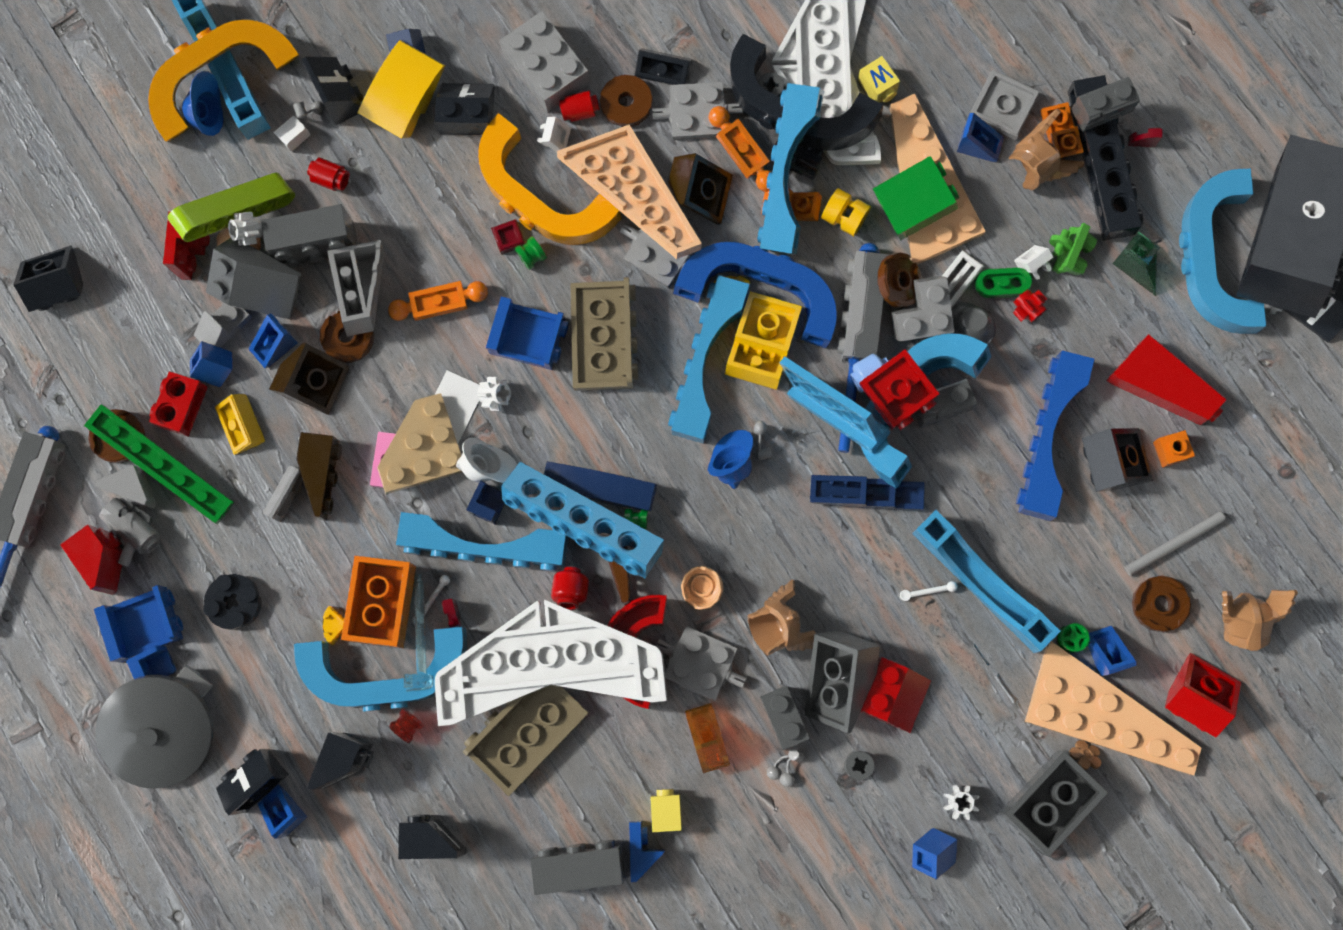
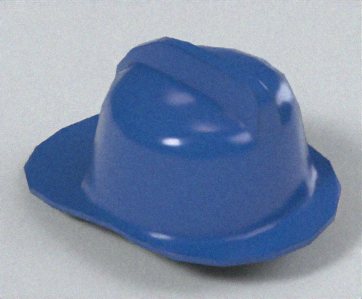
M201 71L192 80L190 91L182 103V114L185 121L191 127L198 128L201 133L207 136H215L220 132L224 118L218 82L210 72Z
M746 430L730 432L717 442L713 450L707 470L710 475L717 476L722 483L729 484L732 489L738 488L740 481L747 478L752 471L750 455L754 438L751 433Z

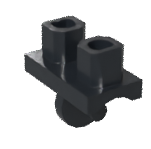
M798 144L792 158L789 177L795 172L801 176L803 174L814 179L822 160L821 154L823 150L811 147L806 150Z

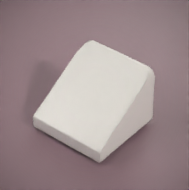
M294 116L273 132L291 152L311 136L307 128Z

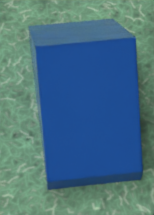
M969 113L957 152L997 162L1004 137L975 113Z
M270 313L264 319L249 347V351L264 368H268L298 344V342L284 325Z
M1112 626L1089 633L1090 641L1088 647L1100 676L1110 675L1137 666L1136 660Z
M279 784L257 803L270 834L275 839L287 837L308 817Z

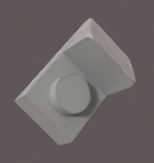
M224 303L212 315L206 310L203 312L194 336L200 342L203 341L221 348L252 317L243 308Z

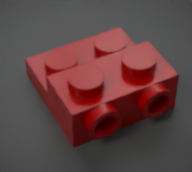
M167 220L163 264L181 280H192V273L195 272L197 267L194 255H205L206 246L210 243V235L185 242L169 220Z
M906 349L859 383L891 430L898 427L901 431L914 421L911 416L920 410L924 414L937 404L934 399L939 395V392Z

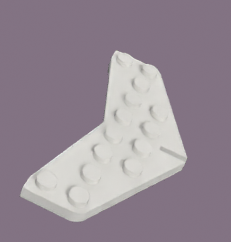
M805 0L772 59V71L783 79L784 90L787 89V83L820 87L824 90L820 114L822 118H834L844 114L850 109L860 93L850 66V60L866 0ZM873 131L864 140L851 147L833 151L823 150L828 160L835 165L880 164L881 162L880 145Z
M538 600L438 671L435 676L438 726L455 725L549 685L653 703L668 701L663 655L656 646L547 600H544L546 626L543 627L541 602Z

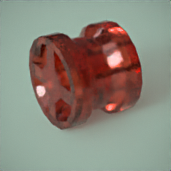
M405 708L399 712V718L388 725L398 737L409 744L414 739V733L420 731L425 726Z

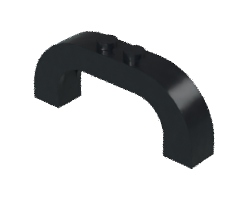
M742 34L731 56L732 92L739 106L750 117L759 121L764 128L776 130L777 119L779 117L782 118L783 106L780 105L781 98L761 87L755 77L766 59V45ZM859 93L850 109L844 114L834 118L820 117L809 128L800 140V143L814 149L826 151L851 147L864 140L874 130L882 117L883 104Z

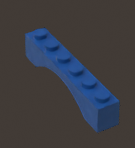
M1062 350L1056 358L1052 357L1048 373L1052 374L1050 384L1046 383L1043 389L1042 399L1045 400L1043 410L1039 409L1035 425H1038L1039 429L1037 436L1033 435L1030 442L1029 451L1033 452L1031 462L1027 461L1023 470V478H1026L1024 489L1020 488L1017 495L1016 504L1020 505L1018 513L1047 521L1057 518L1063 489L1057 479L1053 465V434L1058 418L1067 403L1088 386L1094 358Z

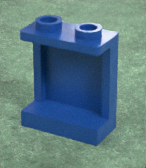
M501 296L486 349L491 355L552 370L553 363H558L560 359L561 347L558 346L561 337H566L569 322H566L565 315L562 312H558L556 315L513 303L512 299Z
M156 585L152 587V591L113 606L102 605L94 609L110 662L122 663L153 646H166L183 639L181 631H183L184 627L180 617L175 614L173 608L175 599L171 590L167 589V587Z

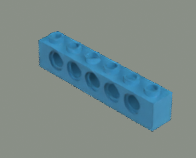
M522 462L518 463L501 486L502 500L510 508L520 509L527 513L532 520L549 525L557 534L569 536L581 547L590 548L598 552L603 559L618 563L632 575L646 578L663 552L664 539ZM530 494H536V495H538V496H537V497H529L528 495H530ZM553 507H560V508H562V509H561V510H553L552 508H553ZM584 520L586 522L580 524L576 523L575 521ZM608 533L610 536L602 537L599 534ZM625 546H631V547H633V548H635V549H633V550H626V549H624L623 547H625Z

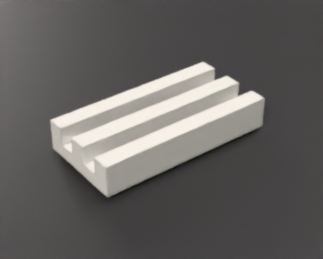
M963 250L942 275L948 279L963 259L967 261L949 284V294L971 266L975 267V270L952 299H950L951 308L984 267Z

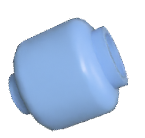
M871 354L853 365V373L850 376L860 393L865 392L859 385L860 381L887 363L888 359L886 357L881 359L877 354Z

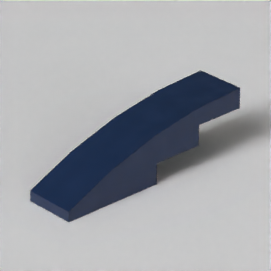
M547 461L544 475L590 500L650 512L652 510L657 484L549 461Z
M811 475L810 503L873 509L924 511L925 482L901 481L899 486L895 488L882 479L867 478V476Z

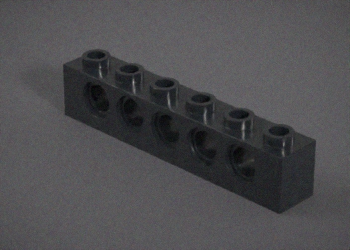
M1105 75L1073 81L1068 90L1071 109L1074 103H1076L1075 101L1078 96L1109 85ZM1073 114L1075 126H1078L1083 147L1082 155L1103 241L1135 235L1142 227L1143 214L1140 209H1137L1136 205L1137 190L1136 186L1131 184L1129 176L1131 165L1130 161L1125 159L1123 151L1125 141L1123 135L1119 134L1117 126L1119 117L1082 131ZM1095 129L1104 131L1106 136L1097 134ZM1101 154L1109 155L1112 161H1106ZM1107 179L1115 180L1118 186L1110 185ZM1113 204L1121 205L1124 212L1117 211Z

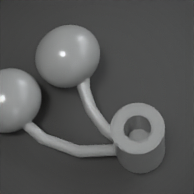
M320 101L313 102L310 107L311 110L305 108L303 102L293 104L297 118L306 117L311 112L318 114L324 109V105Z
M758 421L754 426V433L758 436V449L756 453L759 461L772 457L770 447L761 449V439L767 429L764 421Z
M791 749L788 755L782 756L775 762L774 766L767 769V776L772 780H777L780 777V782L783 786L791 787L795 779L789 772L790 761L802 762L805 757L804 753L797 749ZM789 757L786 772L780 776V770L776 766L782 759Z

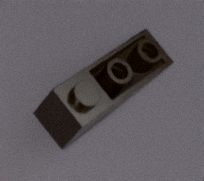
M301 432L296 460L314 516L320 520L327 521L328 514L332 513L334 505L331 493L332 487H336L338 473L335 471L336 461L340 460L342 455V445L332 435Z

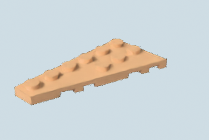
M912 94L890 105V115L899 173L931 156L935 163L940 161L947 174L943 177L947 186L953 184L960 197L956 200L957 210L907 237L912 257L910 259L918 265L983 236L986 231L916 95Z
M630 125L557 151L558 159L673 257L679 259L701 250V241Z
M1051 641L1046 646L1025 722L1188 775H1195L1201 752L1200 746Z

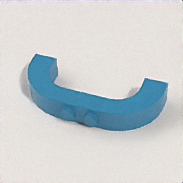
M1251 168L1225 171L1215 175L1203 184L1185 208L1182 218V232L1179 235V246L1184 252L1181 270L1182 274L1186 275L1187 290L1192 304L1209 323L1224 331L1237 334H1257L1266 327L1264 304L1253 300L1236 299L1228 295L1221 288L1216 273L1212 214L1214 208L1218 206L1244 204L1253 195Z
M963 334L936 335L919 342L908 351L926 377L939 369L954 368L977 378L991 359L989 346L986 343ZM870 401L865 409L872 413L875 420L890 429L875 409L874 403ZM887 438L874 454L861 446L873 471L883 481L895 488L899 486L912 468L908 456L889 445Z
M463 627L435 629V654L430 666L423 673L410 678L346 683L333 672L329 657V643L324 641L294 644L295 663L297 671L306 687L325 702L338 706L363 707V712L380 710V705L391 704V709L407 708L408 702L421 701L436 695L435 676L438 671L467 651V631Z

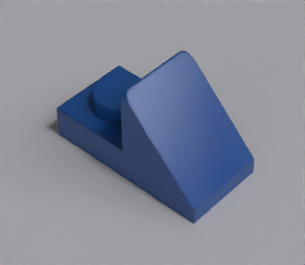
M630 821L631 882H637L661 857L666 849L643 850V845H648V828L642 827V821Z

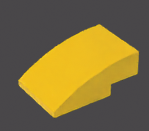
M399 40L372 81L358 114L401 139L410 138L420 114H424L428 108L446 65Z
M750 291L726 365L725 375L777 390L783 372L779 362L784 356H788L802 306Z

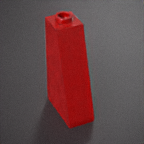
M1149 334L1106 380L1120 389L1198 425H1202L1208 420L1210 422L1215 421L1223 412V409L1220 407L1226 401L1222 395Z

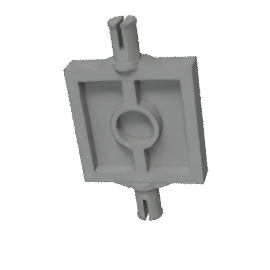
M722 82L670 85L668 108H652L653 120L669 118L672 126L673 140L716 137L717 133L722 129L714 127L709 122L708 116L711 109L716 106H723L728 110L729 115L743 114V109L738 103L726 104L723 96Z
M625 223L620 233H623L633 241L630 249L624 256V260L669 289L692 254L676 259L642 229L638 231L628 225V223Z
M686 626L680 640L674 646L661 639L656 644V647L662 653L670 656L665 679L715 701L720 688L726 682L741 688L745 683L747 677L731 671L732 661L738 648Z

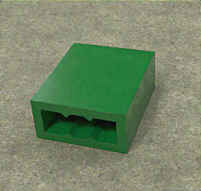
M931 156L872 188L900 241L958 209L956 200L960 197L953 184L947 186L943 178L947 174L940 161L935 163Z

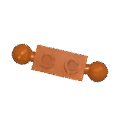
M716 106L712 108L708 116L709 122L714 127L722 129L717 133L716 138L744 176L748 179L755 174L757 187L763 192L769 191L770 189L767 188V177L771 171L764 169L769 164V159L739 119L730 123V115L725 107Z
M457 281L408 293L410 302L406 303L401 299L392 301L388 306V314L392 319L402 321L408 317L409 313H412L414 320L418 321L468 309L466 302L468 299L477 303L484 301L488 296V288L483 282L474 281L468 285L467 289H463L462 282Z

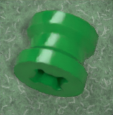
M533 236L528 238L527 243L523 246L518 245L514 248L529 270L534 268L536 262L547 259L545 252Z
M625 509V519L647 530L648 511L642 510L638 513L633 512L632 509Z
M1077 623L1062 627L1060 629L1061 632L1056 636L1058 646L1068 653L1084 650L1090 641L1088 630L1083 625Z

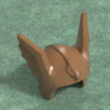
M1058 108L1022 139L1009 156V160H1020L1027 172L1023 183L1024 189L1032 191L1045 181L1070 177L1072 173H1076L1078 169L1084 167L1083 161L1060 159L1061 154L1058 149L1044 139V134L1061 112Z
M790 580L785 586L782 585L778 591H774L772 596L764 602V607L747 616L753 639L767 656L784 648L788 651L813 649L814 634L816 632L812 630L800 633L799 613L785 604L796 595L794 580Z
M1272 590L1266 601L1246 592L1240 593L1233 600L1231 591H1222L1224 640L1233 646L1250 651H1258L1269 645L1274 623L1280 622L1281 619H1284L1286 615L1292 612L1291 608L1295 605L1294 599L1298 591Z

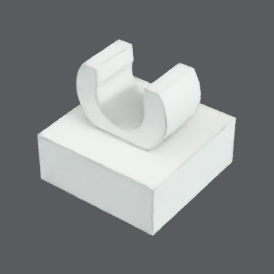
M547 117L546 124L540 126V129L544 131L543 137L538 138L537 141L557 152L567 147L571 128L557 117Z
M1034 245L1015 259L1014 262L1018 268L1028 271L1032 279L1038 280L1040 279L1037 273L1038 268L1041 267L1047 272L1051 271V265L1048 261L1053 256L1049 248Z

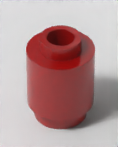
M590 90L565 96V99L559 100L564 121L576 122L596 117L595 111L600 110L597 95H591Z
M321 157L315 161L313 160L307 170L310 182L332 191H343L350 178V173L345 170L344 166Z

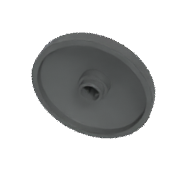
M165 675L141 676L120 686L103 704L96 723L98 750L109 769L119 778L132 785L153 789L170 787L190 777L206 759L212 746L214 734L212 716L202 696L187 683Z

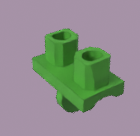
M1082 223L1080 227H1070L1069 230L1063 229L1060 235L1051 236L1049 243L1055 247L1053 255L1057 256L1052 271L1058 274L1068 272L1073 275H1080L1085 272L1087 261L1080 258L1079 254L1080 251L1084 253L1091 252L1096 245L1097 239L1088 233L1091 226Z

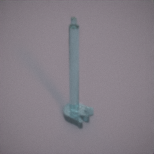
M416 574V581L414 582L417 674L404 675V688H406L407 692L427 690L434 685L433 676L427 674L424 582L422 581L421 574Z

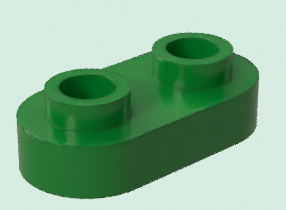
M1023 268L987 269L979 274L975 287L977 292L985 298L1019 297L1030 288L1032 278L1029 272ZM1012 281H1019L1020 287H1014ZM991 282L993 284V288H986L984 283Z

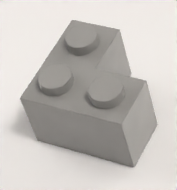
M944 276L914 280L917 307L890 311L894 338L900 342L954 332L948 280Z

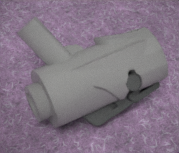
M113 498L100 512L99 517L105 522L111 532L122 537L121 543L124 548L118 564L129 567L135 550L139 554L151 553L159 545L160 541L158 539L160 534L151 526L152 517L127 500Z

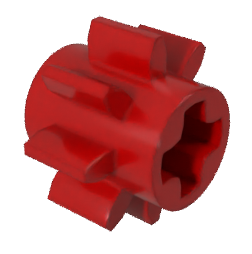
M1027 289L1013 302L1017 306L1013 313L1021 322L1024 319H1028L1032 323L1047 310L1043 305L1047 298L1040 290L1032 293L1030 289Z

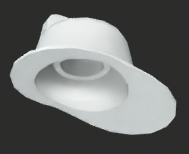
M468 438L464 441L462 445L463 454L456 463V467L462 470L467 478L476 483H479L480 480L485 482L490 479L504 483L517 466L516 461L508 453L477 438Z

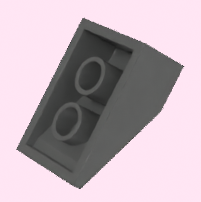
M230 238L213 249L206 293L230 306L265 314L272 313L274 316L290 319L293 315L302 274L250 245L239 246L238 240L234 241Z
M839 630L814 634L805 716L845 733H851L877 674L880 645Z

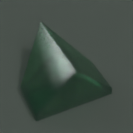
M1138 231L1112 264L1156 296L1157 251L1160 247Z

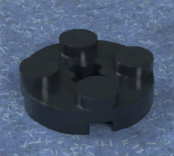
M220 575L210 584L205 593L203 612L213 624L223 629L236 630L245 625L248 626L257 618L261 610L262 600L259 596L258 587L251 579L242 575ZM236 594V600L239 602V605L237 607L232 606L229 609L227 599Z

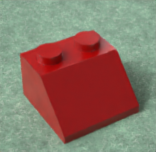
M86 525L60 544L90 590L111 595L117 592L122 565L118 564V561L123 551L120 548L121 540L117 535H114L111 531L104 530L102 527L97 528Z
M1190 653L1168 691L1165 708L1170 710L1175 716L1187 720L1199 730L1207 732L1216 738L1236 716L1241 682Z
M880 657L877 674L860 712L911 733L931 680L905 666Z

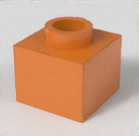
M1186 430L1160 437L1153 442L1162 468L1195 457ZM1173 443H1177L1179 451L1173 448Z

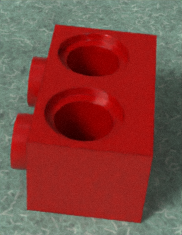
M169 371L167 377L160 384V395L157 403H154L150 409L149 422L159 428L189 437L208 387L198 380ZM185 385V392L181 396H177L178 389ZM175 410L176 415L174 419L168 422V414Z

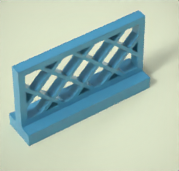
M784 356L779 362L793 386L787 393L790 399L872 454L876 452L891 433L889 428L874 419L871 412Z

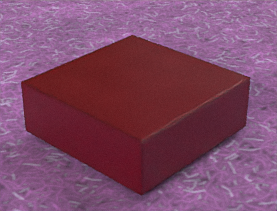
M516 219L491 228L501 255L515 250L514 248L518 245L523 246L525 244Z

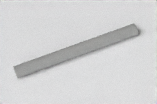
M1221 511L1217 512L1124 567L1125 571L1129 576L1134 575L1225 522L1224 514Z

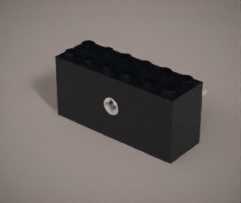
M1290 135L1276 166L1236 296L1266 304V308L1270 309L1271 314H1275L1276 311L1281 312L1284 309L1316 318L1321 308H1327L1332 293L1336 292L1340 282V277L1337 274L1343 268V148Z

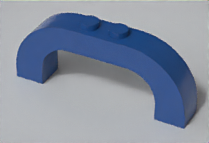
M720 242L697 251L681 269L673 292L675 295L699 303L706 283L713 276L723 272L738 273L788 291L802 301L806 309L807 321L800 340L826 349L832 339L836 326L837 311L831 290L817 273L804 265L794 262L789 256H777L768 253V250L760 249V246L752 247L737 242Z

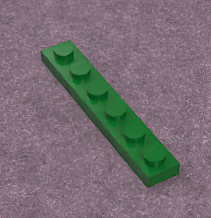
M101 404L84 426L215 524L222 520L235 503L105 405Z

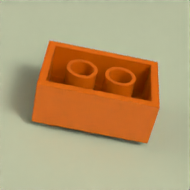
M354 556L341 640L404 649L416 565L404 561Z

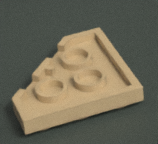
M441 393L417 399L413 402L380 461L377 469L385 495L462 473V470L456 467L461 453Z

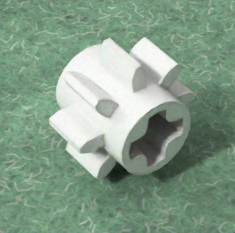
M253 212L235 213V220H230L228 224L231 239L234 241L238 240L239 246L257 244L256 238H260L263 234L261 220L258 217H253Z
M488 377L487 382L479 383L480 387L478 388L477 397L482 403V408H490L491 411H501V405L509 404L511 390L506 380H499L498 377Z
M953 785L954 792L951 795L945 793L943 795L948 799V804L943 808L945 810L952 809L954 811L952 818L955 820L960 814H963L966 820H970L969 812L972 810L979 811L974 806V800H977L979 795H970V786L968 785L964 787L963 791H960L957 785ZM965 795L964 801L967 802L966 808L960 807L958 810L959 805L955 802V799L957 797L962 798Z

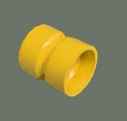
M837 188L828 201L821 219L833 226L840 224L842 231L854 237L864 223L871 206L859 199L853 201L849 193ZM848 209L852 211L849 218L844 216Z

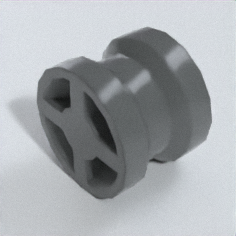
M772 72L762 75L758 81L760 86L781 98L784 89V81L781 76Z
M855 751L846 757L844 769L849 777L855 780H865L874 771V761L869 754Z

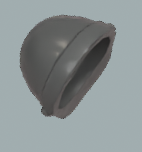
M967 302L958 303L951 308L954 332L952 334L971 336L987 345L991 343L995 337L996 324L990 311Z

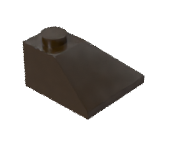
M697 153L674 157L668 183L679 203L717 225L722 223L733 175Z
M303 342L280 364L269 390L293 402L329 415L350 366Z

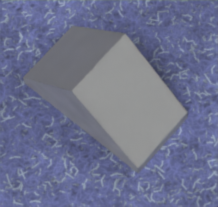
M135 465L96 481L95 486L155 509L156 502L144 470Z

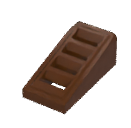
M614 561L609 562L621 602L627 605L630 603L629 573Z

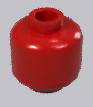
M565 567L563 571L557 572L553 577L552 600L558 606L568 610L578 609L587 600L589 579L581 573L579 568Z

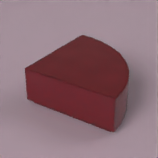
M1148 128V133L1140 135L1134 132L1128 137V146L1155 148L1162 139V129Z
M452 598L443 600V611L448 616L449 627H462L457 601Z

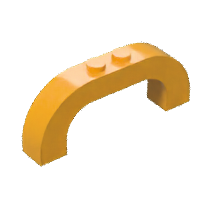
M235 20L222 24L212 31L210 28H206L196 35L198 40L191 45L185 42L174 49L176 54L165 61L154 75L148 97L152 121L166 142H170L190 129L179 113L175 100L177 88L185 78L238 45H251L259 48L268 56L278 71L299 57L290 41L278 30L265 23L254 20Z
M499 113L492 119L483 132L479 144L478 158L481 172L490 191L500 201L499 205L507 213L512 214L514 212L520 217L519 221L527 229L532 230L534 228L544 237L557 243L581 245L605 236L622 219L621 212L601 194L586 209L576 214H560L548 207L505 171L507 156L522 139L519 129Z

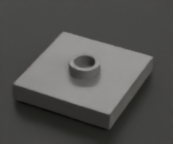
M992 69L970 113H975L997 132L1016 140L1040 91Z

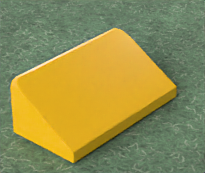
M231 394L215 406L234 455H238L265 442L246 394Z

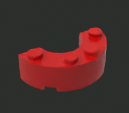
M649 595L631 601L616 612L607 626L634 638L652 626H663L668 600L667 595ZM624 698L638 707L650 710L651 702Z

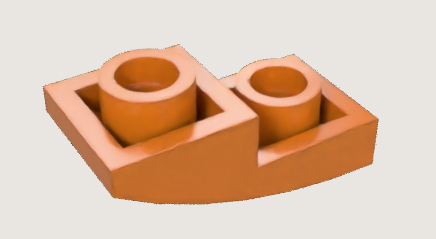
M1066 102L1042 108L1040 110L1042 121L1057 108L1061 111L1046 131L1049 142L1058 149L1061 158L1083 153L1078 126L1074 127L1069 103Z
M788 188L790 203L797 221H818L822 195L819 192H793ZM769 191L764 193L763 202L765 199L768 200Z

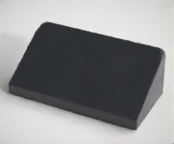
M641 48L638 52L634 76L672 85L686 84L692 59Z

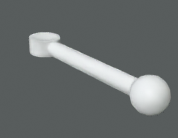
M447 575L440 577L439 585L420 614L413 617L412 621L415 625L420 626L424 623L425 614L442 588L449 584L450 578Z
M950 581L947 585L912 592L903 590L900 592V599L908 601L911 597L947 590L955 592L958 585L956 582Z

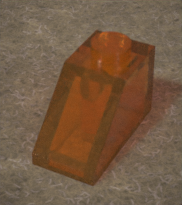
M712 703L686 710L685 714L703 774L730 766Z

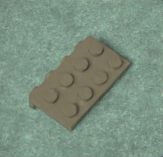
M624 277V281L570 283L573 390L633 388V380H638V364H633L632 354L637 353V337H632V327H637L636 311H631V301H636L635 284L630 285L629 277Z
M549 685L506 703L507 706L500 713L495 711L486 719L484 724L487 727L480 734L474 732L464 743L466 748L463 753L469 756L508 797L514 793L589 714L561 686Z

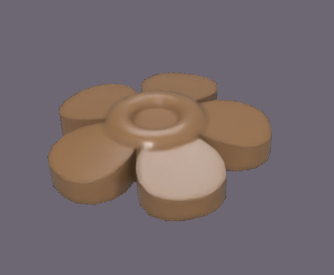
M1083 740L1077 741L1075 747H1072L1069 751L1070 757L1074 760L1079 759L1077 763L1084 770H1088L1090 766L1093 769H1098L1102 764L1098 758L1100 755L1099 749L1094 745L1088 748V744Z

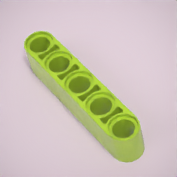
M276 172L180 205L169 213L168 220L185 242H190L228 228L229 221L235 220V213L253 212V217H259L283 208L294 200L295 193L283 177Z

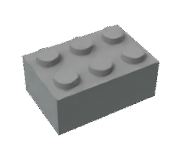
M543 11L499 40L503 55L547 113L560 105L559 100L565 99V96L576 94L590 85L588 70Z

